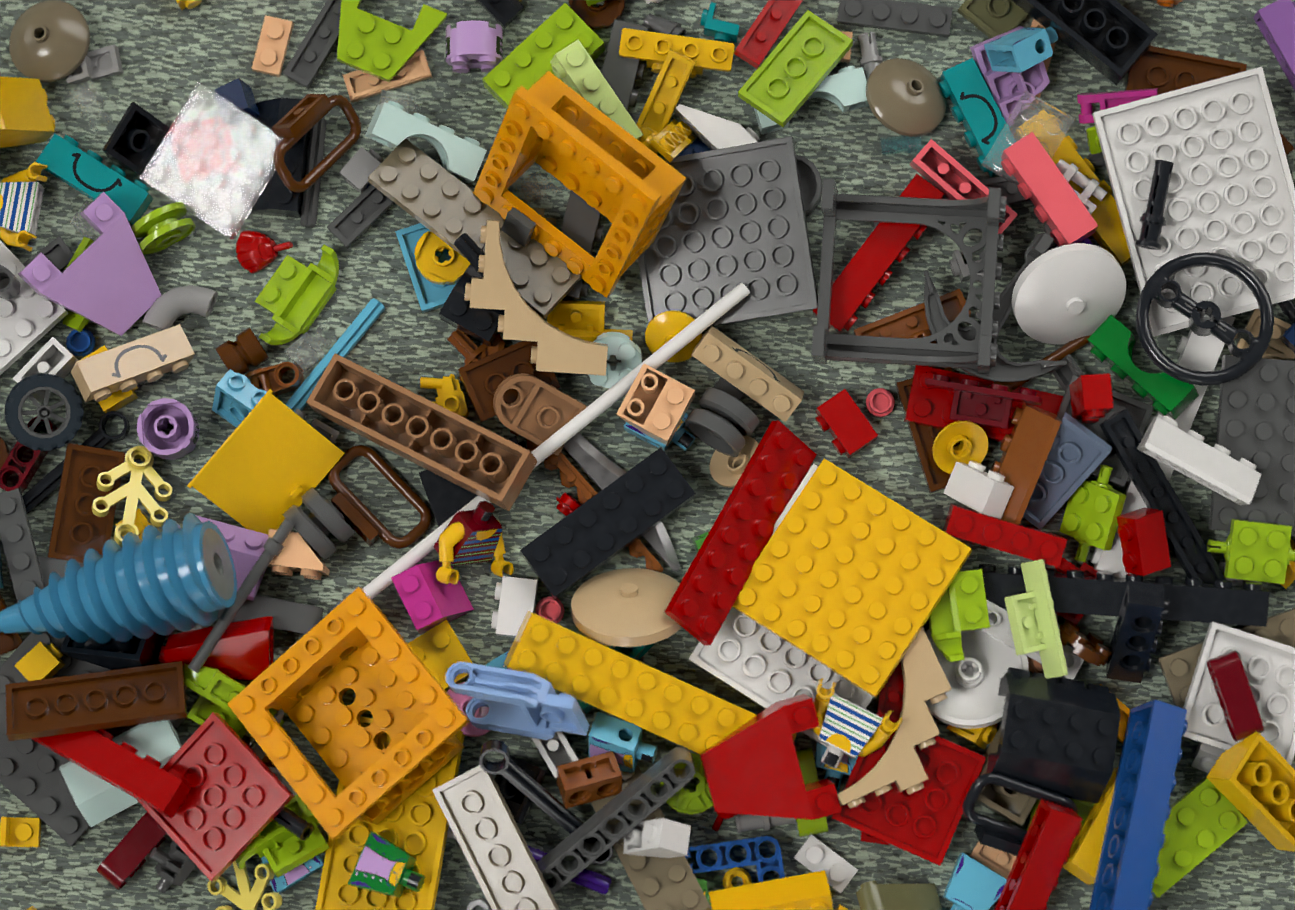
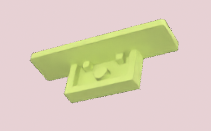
M1041 559L1022 563L1021 569L1026 593L1004 597L1016 655L1039 651L1046 679L1068 675L1066 659L1044 561Z

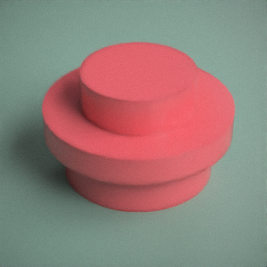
M883 388L872 390L866 398L867 410L876 417L889 415L895 405L891 392Z
M548 596L538 602L535 612L537 615L558 624L563 619L565 610L558 598L554 600L552 596Z

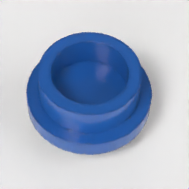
M83 328L81 332L73 330L66 339V346L74 356L85 357L94 350L95 338L87 329Z

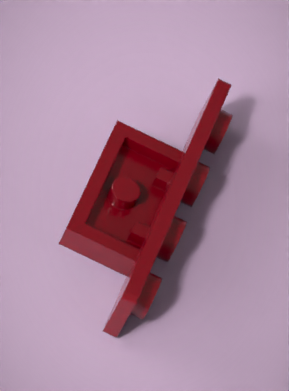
M937 374L933 375V379H925L927 387L954 391L949 418L954 421H971L978 425L1008 429L1013 401L1042 405V398L1036 396L1037 392L1033 390L1020 389L1019 393L1008 392V387L1003 385L991 384L990 388L979 387L978 381L962 379L961 384L950 382L951 377Z

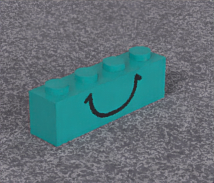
M971 58L943 71L940 77L941 82L938 84L944 97H950L954 107H951V111L957 123L962 122L966 129L964 137L970 148L975 147L979 155L976 158L979 168L983 173L988 172L990 178L1005 172L1001 165L1003 150L1016 143L980 70L974 59Z
M54 134L36 160L37 163L47 165V168H44V170L93 201L104 192L125 213L131 225L142 217L153 201V197L148 193L150 190L148 186L137 179L132 183L125 178L126 173L113 164L110 168L101 163L103 158L89 149L85 153L77 148L80 144L70 136L65 134L62 138Z

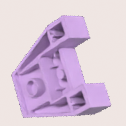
M103 192L80 213L100 234L86 250L62 273L42 253H39L18 275L38 295L122 336L153 305L155 300L162 295L125 213Z

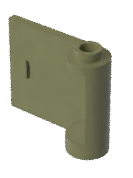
M868 881L861 884L860 889L856 892L860 910H942L935 883L878 884L877 881Z

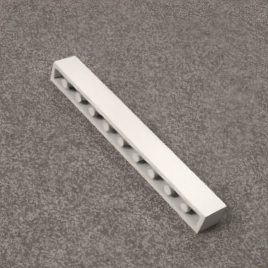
M1228 316L1221 319L1232 326L1235 317ZM1190 329L1188 337L1182 336L1176 352L1180 353L1177 364L1194 371H1214L1225 343L1212 334L1198 336ZM1193 384L1199 396L1175 420L1179 423L1178 429L1188 433L1208 385ZM1158 412L1155 416L1151 415L1145 431H1147L1153 418L1158 417L1162 419L1163 416ZM1157 460L1169 481L1174 469ZM1128 475L1125 483L1127 487L1124 492L1127 496L1121 515L1144 507L1147 508ZM1118 527L1111 550H1102L1096 547L1091 563L1095 564L1094 570L1098 572L1114 573L1115 578H1126V574L1130 573L1125 572L1122 562L1123 553L1121 540L1118 535Z

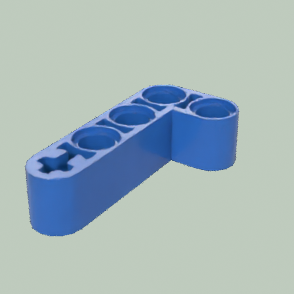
M771 836L688 847V855L685 856V858H692L690 851H697L696 862L699 869H692L694 874L756 865L758 882H763V876L769 870L777 872L780 878H785L779 842ZM764 841L772 842L775 846V853L771 858H764L759 853V846ZM740 845L746 850L745 860L734 862L730 858L729 853L733 846ZM707 849L713 850L717 854V862L711 867L703 865L700 860L701 853Z

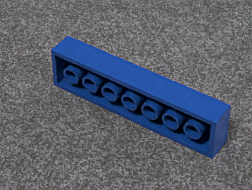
M1152 700L1130 709L1089 910H1147L1152 904L1153 892L1151 889L1153 879L1156 878L1159 871L1158 854L1165 841L1163 833L1164 824L1171 810L1169 805L1170 794L1176 785L1175 769L1182 755V749L1180 748L1181 739L1188 725L1186 709L1158 700Z

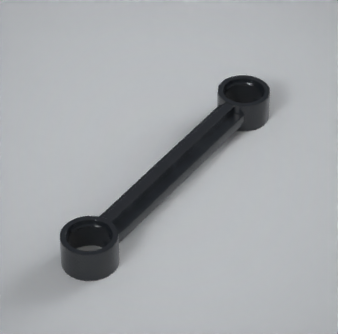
M117 411L105 413L99 421V429L81 445L102 449L110 441L117 442L123 440L130 431L128 419ZM113 416H118L124 421V429L117 436H110L105 430L106 422ZM64 460L23 495L27 514L60 486Z
M493 739L481 746L479 764L485 772L503 775L568 833L571 834L584 823L568 808L565 809L561 802L509 758L510 750L506 743ZM489 752H499L505 758L500 762H491L484 756ZM589 837L585 841L593 843L598 839L596 837ZM613 846L592 863L602 864L609 861L613 855Z

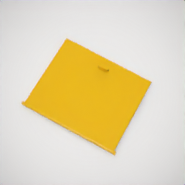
M271 389L268 390L187 485L189 488H195L246 529L268 535L269 529L278 530L284 519H286L282 514L292 505L300 506L303 503L302 496L311 487L315 489L345 454L275 397Z

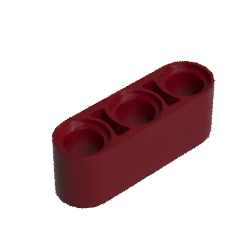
M38 416L32 418L27 426L30 427ZM41 419L33 431L36 432L40 425L45 424L44 420ZM49 420L51 431L53 432L57 427ZM17 441L0 469V488L6 492L19 488L21 492H24L48 451L33 450L34 456L32 460L23 462L22 454L30 448ZM17 473L19 476L17 485L8 487V477Z
M1233 651L1207 660L1208 671L1233 740L1236 742L1247 738L1255 732H1264V725L1238 653Z
M146 812L103 860L96 871L117 890H120L125 886V880L128 877L132 878L146 862L145 857L148 854L150 855L155 847L158 848L166 839L164 837L166 835L165 830Z

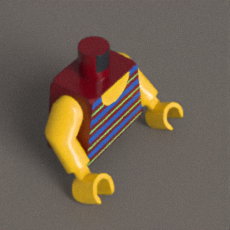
M480 501L475 510L456 513L445 530L440 534L439 539L434 545V549L439 554V562H442V566L436 572V578L439 582L457 584L459 572L452 569L451 566L491 561L493 556H495V560L491 564L493 574L503 577L502 569L508 575L513 574V564L505 561L503 554L506 552L502 536V525L494 517L495 508L491 503Z

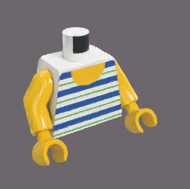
M34 162L28 169L7 176L0 182V240L8 246L21 247L29 252L33 249L28 246V242L37 238L36 232L44 187L35 181H47V177L41 175V171L47 168V165Z
M823 678L819 680L814 700L819 726L813 728V731L818 735V741L828 746L821 759V762L837 769L844 754L853 759L857 755L860 757L868 756L881 748L892 732L896 731L901 725L902 717L897 723L889 720V716L893 712L892 710H889L884 718H881L835 695L836 683L834 681L830 689H825L822 686Z

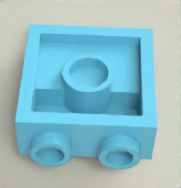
M230 369L216 384L212 411L237 428L267 391L258 389L251 384L245 375L235 373Z

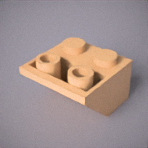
M643 363L616 415L642 433L668 446L695 397V390Z
M269 529L268 538H272L277 530ZM298 532L289 533L282 544L284 548L278 556L275 555L268 565L272 569L271 572L281 576L292 577L293 572H300V575L306 579L321 580L322 575L329 576L330 570L312 546Z

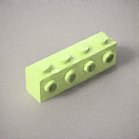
M579 39L554 55L550 63L557 78L563 80L566 85L637 140L643 136Z

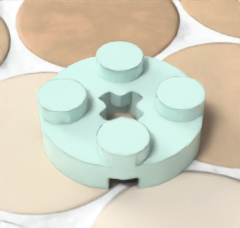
M606 332L597 336V339L593 341L608 345L607 360L610 359V355H616V359L621 360L616 366H611L607 363L606 376L589 375L590 381L594 385L610 389L642 363L641 350L637 344L635 345L633 341L629 340V336L620 332Z

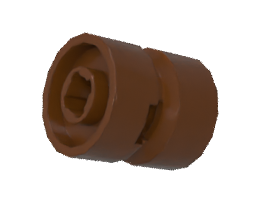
M250 327L237 334L235 342L228 340L215 348L228 370L231 369L235 373L243 375L249 372L250 365L257 367L269 359V356Z

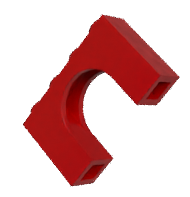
M952 503L943 531L950 536L1034 561L1042 559L1044 564L1057 568L1060 566L1067 539L1062 536L1007 522Z

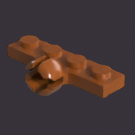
M960 289L939 296L944 314L951 323L957 318L966 303ZM924 303L854 329V335L909 339L923 338L931 335L925 317Z

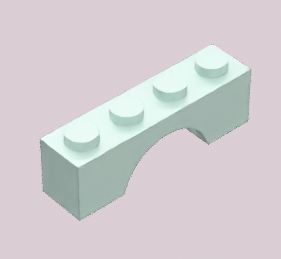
M848 66L840 69L838 74L827 76L808 98L829 100L837 105L843 113L869 106L866 97L867 80L863 67L855 69V66ZM754 108L761 135L789 127V122L783 128Z
M394 101L377 105L365 137L389 148L398 146L407 137L425 139L437 150L441 166L464 183L475 181L487 151L479 147L480 142L469 137L462 139L454 135L455 131L447 126L439 125L437 127L429 123L430 119L422 114L414 113L411 115L403 111L404 107Z

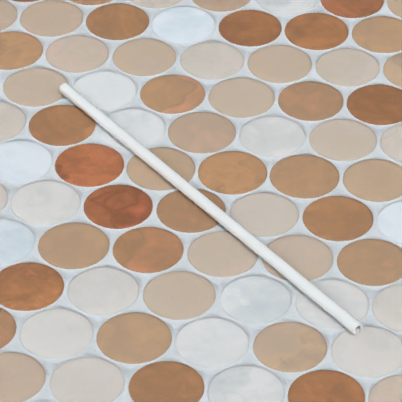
M742 282L534 449L531 453L538 461L535 467L627 394L643 363L658 369L750 294L748 288ZM477 495L458 512L475 510L480 501L492 502ZM454 515L367 584L363 589L371 599L376 597L393 583L391 577L413 567L433 551L440 534L445 530Z

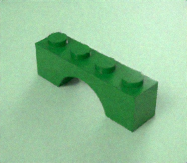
M1110 315L1087 339L1092 347L1090 353L1101 363L1106 360L1111 364L1110 370L1120 380L1123 381L1127 378L1133 384L1131 386L1132 390L1142 399L1146 396L1154 402L1152 407L1160 415L1166 416L1168 414L1176 420L1199 396L1193 384L1177 380L1164 372L1153 374L1137 368L1133 364L1132 359L1136 339L1133 333L1113 315Z

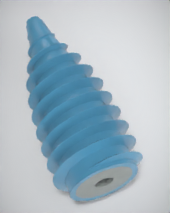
M191 512L185 515L182 528L173 519H167L164 522L162 534L153 525L146 526L143 530L142 541L135 533L128 532L123 538L122 548L114 540L105 542L102 556L95 549L89 548L85 553L83 566L75 559H69L65 568V576L61 577L57 572L50 573L46 587L40 589L36 586L31 596L22 601L19 600L18 603L0 611V632L5 634L32 632L36 635L48 632L57 639H63L68 635L74 641L80 643L86 642L89 638L98 643H106L112 637L117 641L127 642L133 635L140 639H148L154 632L160 635H169L175 628L189 631L196 623L200 626H210L215 622L219 610L233 606L236 600L237 579L230 549L223 534L213 522H201Z

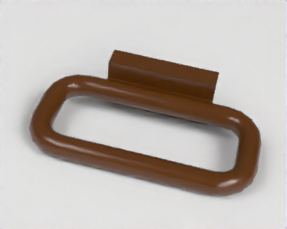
M307 94L272 127L276 137L284 138L277 145L273 154V165L284 185L295 193L306 191L356 144L361 135V122L346 97L341 95L327 97L326 94ZM335 106H339L350 124L348 136L302 180L296 181L284 162L286 152Z
M357 445L348 449L328 473L329 483L338 493L331 499V503L345 517V522L370 547L379 537L393 548L409 547L426 533L431 526L432 513L430 508L371 447ZM363 456L367 458L420 513V522L404 537L394 536L341 481L340 472L356 457Z

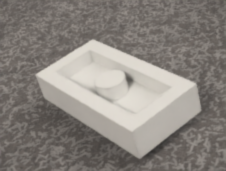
M813 835L809 836L794 856V859L811 872L825 870L828 884L840 894L858 871V869Z

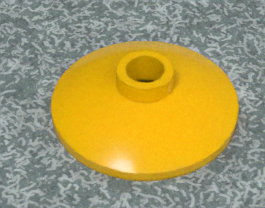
M666 311L656 315L648 323L645 332V341L652 354L695 319L681 311ZM702 333L666 362L677 363L692 358V352L702 338Z
M971 421L951 423L943 428L935 438L932 448L933 459L937 466L948 474L952 473L956 461L968 464L972 460L981 464L988 451V437L978 424ZM958 441H961L958 446L953 447V446L955 445V443H957Z

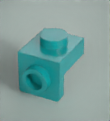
M711 2L709 10L703 9L700 26H704V35L714 37V41L737 43L740 25L714 19L716 3Z

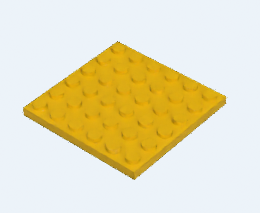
M824 458L754 562L752 572L732 607L876 698L972 552V548Z

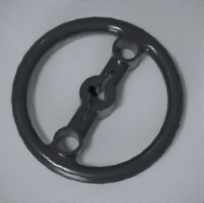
M1209 252L1191 253L1167 262L1148 279L1137 304L1136 328L1140 343L1146 354L1164 373L1189 384L1202 386L1218 385L1241 377L1251 370L1262 358L1273 334V305L1264 284L1247 266L1221 254ZM1197 266L1216 267L1237 276L1248 286L1257 300L1261 319L1258 337L1255 338L1248 330L1235 329L1221 319V311L1215 303L1211 301L1197 303L1182 293L1180 285L1174 280H1169V277L1183 269ZM1170 289L1175 293L1176 297L1173 299L1164 298L1161 291ZM1156 300L1163 308H1174L1189 319V327L1194 334L1198 336L1212 334L1227 344L1230 353L1237 358H1241V360L1226 369L1211 372L1194 371L1176 364L1164 355L1152 336L1149 324L1151 302ZM1208 315L1210 317L1209 320H1206L1204 323L1200 321L1201 317ZM1242 338L1247 341L1249 347L1240 349L1235 345L1234 340Z

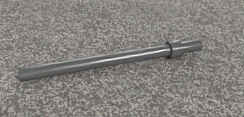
M284 519L272 538L269 537L264 544L265 550L238 589L235 603L233 606L225 609L188 667L197 673L200 671L275 555L278 556L284 548L282 544L294 527V524L287 519Z

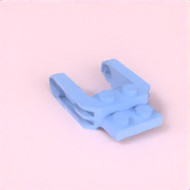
M467 662L455 663L446 672V682L453 692L473 697L466 706V713L471 724L476 728L542 740L554 738L557 731L587 735L590 725L576 698L566 693H559L557 695L549 681L533 673ZM460 673L469 674L467 682L460 685L455 684L457 675ZM486 706L489 708V712L485 717L476 718L474 716L475 711L479 707Z

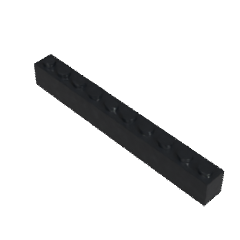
M979 564V568H973V570L982 569L986 600L1002 609H1007L1004 597L1026 593L1021 566H1008V570H997L996 565ZM1045 568L1055 612L1118 617L1128 581L1132 580L1164 585V598H1169L1167 615L1161 616L1163 620L1267 627L1268 588H1263V583L1245 582V586H1233V581L1215 580V584H1204L1203 579L1185 578V582H1174L1173 577L1156 576L1155 580L1143 579L1144 576L1136 574H1126V578H1115L1114 573L1096 572V576L1084 575L1085 571L1067 570V574H1056L1055 569Z

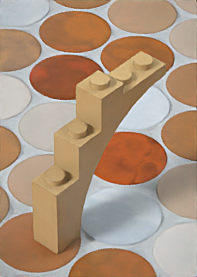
M487 220V226H481L480 243H486L485 255H479L478 272H483L484 276L472 277L471 283H466L465 301H470V308L505 310V314L499 315L498 332H503V339L538 342V346H532L531 363L536 364V371L606 376L608 345L585 341L562 332L546 322L526 303L514 286L505 266L500 244V220Z
M923 627L900 661L904 682L903 707L900 715L903 721L896 730L887 751L875 767L859 782L837 794L841 806L848 804L849 808L855 807L865 802L864 795L873 791L876 796L892 790L891 783L895 782L899 792L906 790L908 795L924 788L922 782L927 780L928 777L914 746L918 745L920 750L936 743L934 737L940 734L925 702L930 701L931 705L947 699L946 693L951 690V686Z

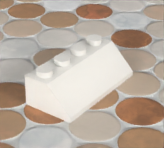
M1163 415L1162 419L1158 417L1153 418L1137 447L1139 451L1238 505L1250 504L1261 477V473L1255 471L1257 467L1255 464L1244 458H1241L1240 461L1233 459L1229 456L1231 451L1218 444L1211 447L1203 442L1204 436L1190 429L1188 433L1178 429L1179 423Z

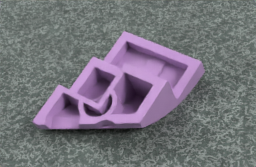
M1022 26L970 47L974 61L1008 127L1014 124L1013 121L1023 109L1028 108L1034 101V97L1041 93L1050 83L1043 61L1021 73L992 71L984 44L1024 28Z

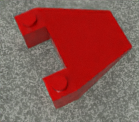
M802 694L775 702L700 754L715 812L815 820L842 812L833 782L823 779L804 785L791 734L819 726L812 697Z

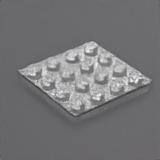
M197 82L140 179L172 201L183 202L190 213L229 239L234 240L275 172L273 165L274 150L284 138L276 137L270 127L205 84Z

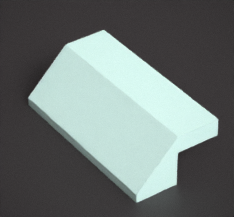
M170 720L139 724L112 740L118 745H121L123 741L138 750L136 755L143 759L146 755L153 757L161 763L160 768L182 747L178 734ZM71 761L59 767L78 809L90 827L138 803L136 798Z

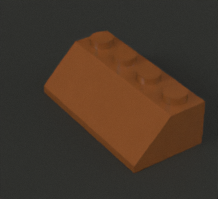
M1023 403L1021 408L1017 407L1011 419V423L1014 424L1010 435L1005 434L1000 446V450L1003 451L999 462L994 461L991 467V471L1005 476L1004 482L1014 486L1001 520L1020 525L1062 423L1056 414L1028 403Z

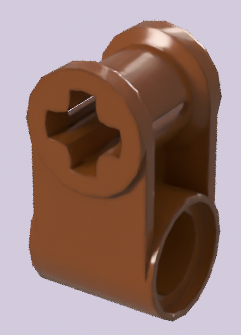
M282 362L267 368L256 369L245 375L251 384L258 389L267 392L269 389L273 390L272 394L275 397L295 391L304 380L302 371L291 362ZM288 370H294V380L290 383H284L282 379L283 374Z

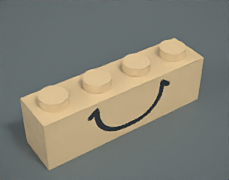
M179 324L76 361L71 374L85 402L94 399L96 402L109 398L115 391L127 392L134 389L142 381L147 380L148 383L162 378L164 373L172 370L174 373H178L187 369L195 353Z
M712 325L692 352L694 358L784 422L788 420L803 399V390Z

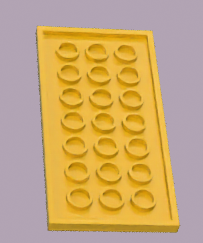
M360 717V723L363 727H368L373 721V718ZM460 730L455 736L463 744L465 735H463L464 731ZM387 733L379 736L377 744L380 749H385L389 746L390 736ZM462 750L378 825L358 820L337 840L332 839L329 835L327 842L329 849L325 853L315 910H434L449 823L432 790L458 777ZM340 781L338 782L336 797L346 789ZM371 831L384 837L416 858L413 871L425 876L424 884L419 892L405 887L401 897L398 898L360 889L348 884Z

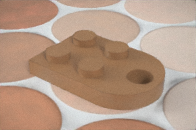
M526 373L514 374L502 381L496 389L493 398L494 411L500 422L508 429L537 445H541L587 407L584 403L538 377ZM508 389H515L518 392V397L513 403H505L503 400V395ZM564 445L557 449L553 454L558 456Z

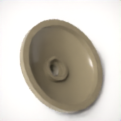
M59 0L39 2L23 12L13 26L9 40L11 59L16 68L28 78L39 79L40 82L61 80L72 74L86 57L90 44L89 26L82 13L67 2ZM44 31V35L38 38L40 33Z
M902 58L889 59L880 63L868 77L866 97L871 111L885 127L897 134L910 137L926 135L941 123L946 111V98L938 84L939 81L927 68L917 62Z

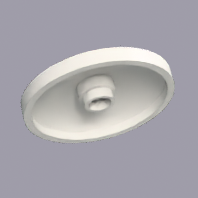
M1085 243L1063 245L1040 255L1021 273L1012 293V310L1021 329L1031 338L1047 344H1066L1072 340L1093 334L1110 315L1115 317L1125 298L1126 278L1116 258L1107 250Z
M929 629L926 632V636L951 686V690L946 693L947 699L931 705L930 701L925 702L931 715L945 724L965 729L983 728L1001 721L1005 696L998 695L1000 678L1004 677L1009 667L1029 671L1027 656L1024 654L1016 655L1015 649L981 630L961 632L965 660L949 662L936 647Z

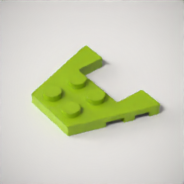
M341 0L337 61L390 83L422 44L426 43L432 36V33L438 26L442 25L447 18V13L423 4L413 29L409 30L358 9L362 0Z

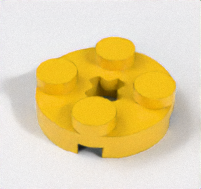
M431 231L424 233L416 244L414 254L417 269L425 279L434 284L453 285L457 283L470 265L467 259ZM444 249H448V255L451 259L449 261L445 260L443 263L438 262L437 251L443 252Z

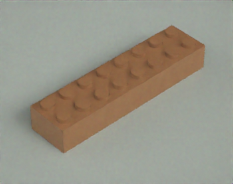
M336 353L306 401L315 413L507 511H510L538 462L531 451Z

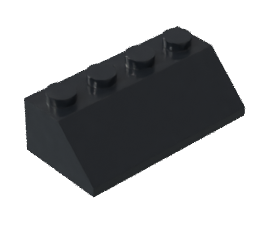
M276 98L256 102L260 117L254 119L244 210L246 214L301 218L303 192L295 193L290 191L282 182L273 165L274 150L284 138L276 137L272 127L302 99ZM310 130L286 152L284 162L296 181H300L305 177Z

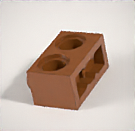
M613 751L556 766L557 786L565 809L618 795L622 792V774Z

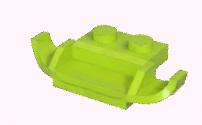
M325 244L321 247L322 256L317 266L310 263L306 267L288 255L285 257L255 300L258 305L274 314L271 319L276 322L269 332L259 335L260 339L270 345H282L294 340L300 334H306L337 290L335 285L339 275V262L337 254L333 249Z
M982 569L958 572L928 618L931 638L938 650L949 662L965 660L961 632L990 628Z
M185 663L183 665L185 685L199 694L187 713V717L202 725L213 712L218 713L242 739L247 729L227 703L238 695L245 686L223 674L217 668L202 666L197 673L188 667L189 665ZM269 709L273 716L277 713L275 709ZM283 720L281 721V723H280V726H281V727L283 726V724L285 723V721H283Z
M298 794L289 801L286 807L307 822L313 824L314 830L311 836L305 841H301L296 835L272 820L235 860L240 870L245 867V862L250 857L258 854L260 858L266 856L274 874L278 878L329 849L326 840L317 826L320 824Z

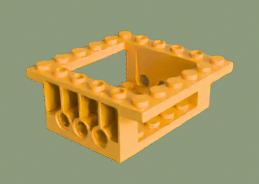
M547 71L530 89L526 90L523 86H520L514 92L473 194L481 202L497 211L504 220L507 213L514 207L535 222L536 226L531 239H535L542 244L550 256L560 258L566 263L570 272L580 274L581 279L587 282L593 290L607 298L614 291L621 275L654 242L686 177L554 74ZM535 162L612 223L595 258L508 190Z
M361 587L353 591L227 703L326 832L335 840L358 820L378 825L465 748L455 734L470 722ZM352 689L355 692V700L352 704L345 705L343 694L347 690ZM270 708L278 711L283 709L284 713H287L346 789L337 797L269 712ZM370 711L373 715V721L368 727H363L360 723V717L364 712ZM387 733L391 739L390 744L387 748L380 749L377 744L378 738L381 734Z

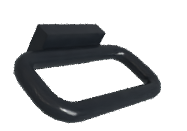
M995 772L984 773L977 777L971 784L962 805L963 814L966 819L976 825L974 832L980 844L1016 856L1028 830L979 814L974 810L975 803L986 785L995 784L1038 800L1044 799L1071 808L1078 814V807L1070 798Z

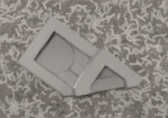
M113 44L88 52L81 65L72 75L67 77V83L70 85L123 74L118 46Z

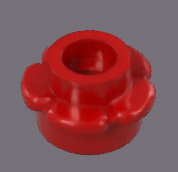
M564 492L560 498L556 497V500L559 502L556 508L565 516L581 506L567 492Z

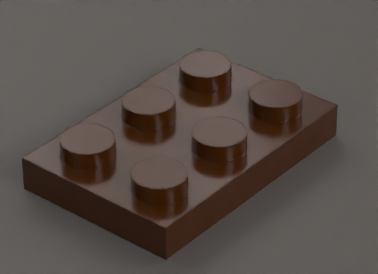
M518 342L457 370L480 422L496 416L493 407L495 391L502 381L514 374H531L557 389L560 388L554 372L536 371V364L531 363L532 346H538V342ZM508 389L503 395L504 402H515L518 397L517 390Z

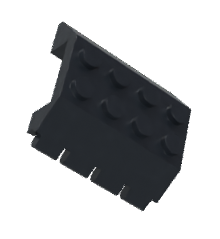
M1009 667L1004 677L1000 678L998 691L999 696H1005L997 753H989L986 773H1000L1066 796L1072 800L1097 804L1113 772L1121 716L1116 695L1111 694L1107 686L1088 683L1087 688H1085L1084 682L1061 678L1058 683L1057 677L1046 679L1044 674L1034 672L1031 678L1029 671Z

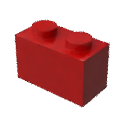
M1110 373L1081 375L1069 385L1072 417L1074 419H1081L1082 423L1085 424L1099 422V418L1105 417V414L1114 408Z
M846 389L816 408L818 416L815 417V420L823 432L829 430L834 438L831 443L839 455L845 453L849 459L878 437V434Z
M1144 507L1117 516L1118 535L1121 540L1123 553L1122 562L1126 573L1145 576L1171 567L1163 510Z

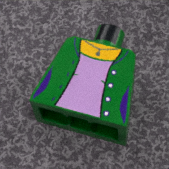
M371 831L348 884L360 889L400 898L405 887L419 892L424 884L425 876L413 871L416 858L384 837Z

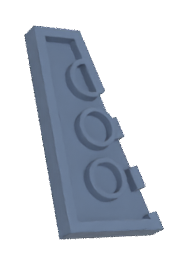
M1065 412L1061 420L1062 423L1023 515L1026 520L1039 530L1045 526L1112 449L1109 444L1067 412Z

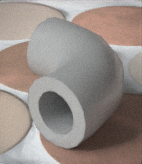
M194 285L173 288L155 300L146 313L143 323L162 331L172 327L176 319L184 314L193 313L208 318L217 301L218 292Z

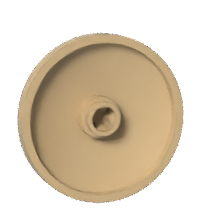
M625 568L601 573L584 582L574 593L571 602L573 622L583 635L606 645L636 647L662 641L675 634L681 628L677 622L664 612L680 583L664 573L649 569Z

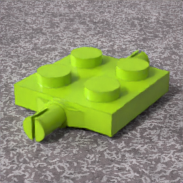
M1101 464L1097 481L1086 479L1068 499L1060 532L1073 537L1079 542L1075 560L1086 562L1090 546H1095L1102 550H1111L1118 527L1117 516L1121 515L1127 496L1115 491L1108 484L1113 467Z
M1232 519L1230 534L1226 542L1209 540L1208 545L1210 546H1207V551L1224 553L1226 560L1224 577L1285 584L1287 566L1290 561H1295V550L1291 549L1290 545L1292 526Z

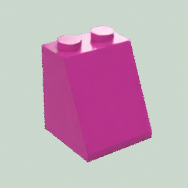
M439 560L415 565L391 577L416 630L421 635L445 620L451 622L474 610L460 580L457 584H445L437 580L436 572L442 566V562H439Z

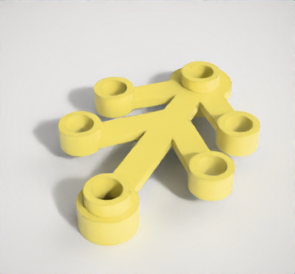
M135 446L129 449L125 455L124 463L109 472L100 473L97 477V488L107 492L113 488L116 480L131 473L128 483L104 497L96 498L92 504L93 514L98 517H104L109 513L110 507L126 498L123 521L117 525L114 533V540L121 547L123 542L122 535L128 532H133L137 536L139 534L137 526L134 525L138 500L150 513V522L153 526L162 527L168 519L167 510L160 507L141 484L142 475H144L155 488L154 496L158 501L165 502L171 498L172 486L164 482L152 467L154 462L153 455L144 446ZM141 459L144 463L139 464L134 462V460ZM108 479L111 483L103 484L101 480ZM165 489L168 491V494L163 495L158 490ZM102 504L106 508L104 510H100L96 507V505ZM160 514L164 519L158 520L154 515Z
M234 861L233 867L240 892L230 886L224 877L220 876L216 881H208V891L212 895L221 894L242 910H257L256 908L261 897L263 910H276L282 905V897L279 893L270 892L263 895L269 880H272L275 876L269 863L256 866L254 872L256 881L251 888L246 864L240 870ZM263 868L267 871L266 877L263 875ZM216 882L220 885L219 890L215 887ZM270 897L274 900L273 906L270 903ZM224 905L218 907L216 910L234 909L230 905Z

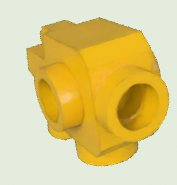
M450 374L449 377L443 376V378H420V388L436 389L438 397H435L436 401L432 402L463 418H467L469 412L463 391H461L459 380L455 379L454 374Z

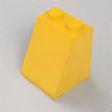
M0 76V148L45 142L55 132V119L49 112L47 93L42 88L39 79Z

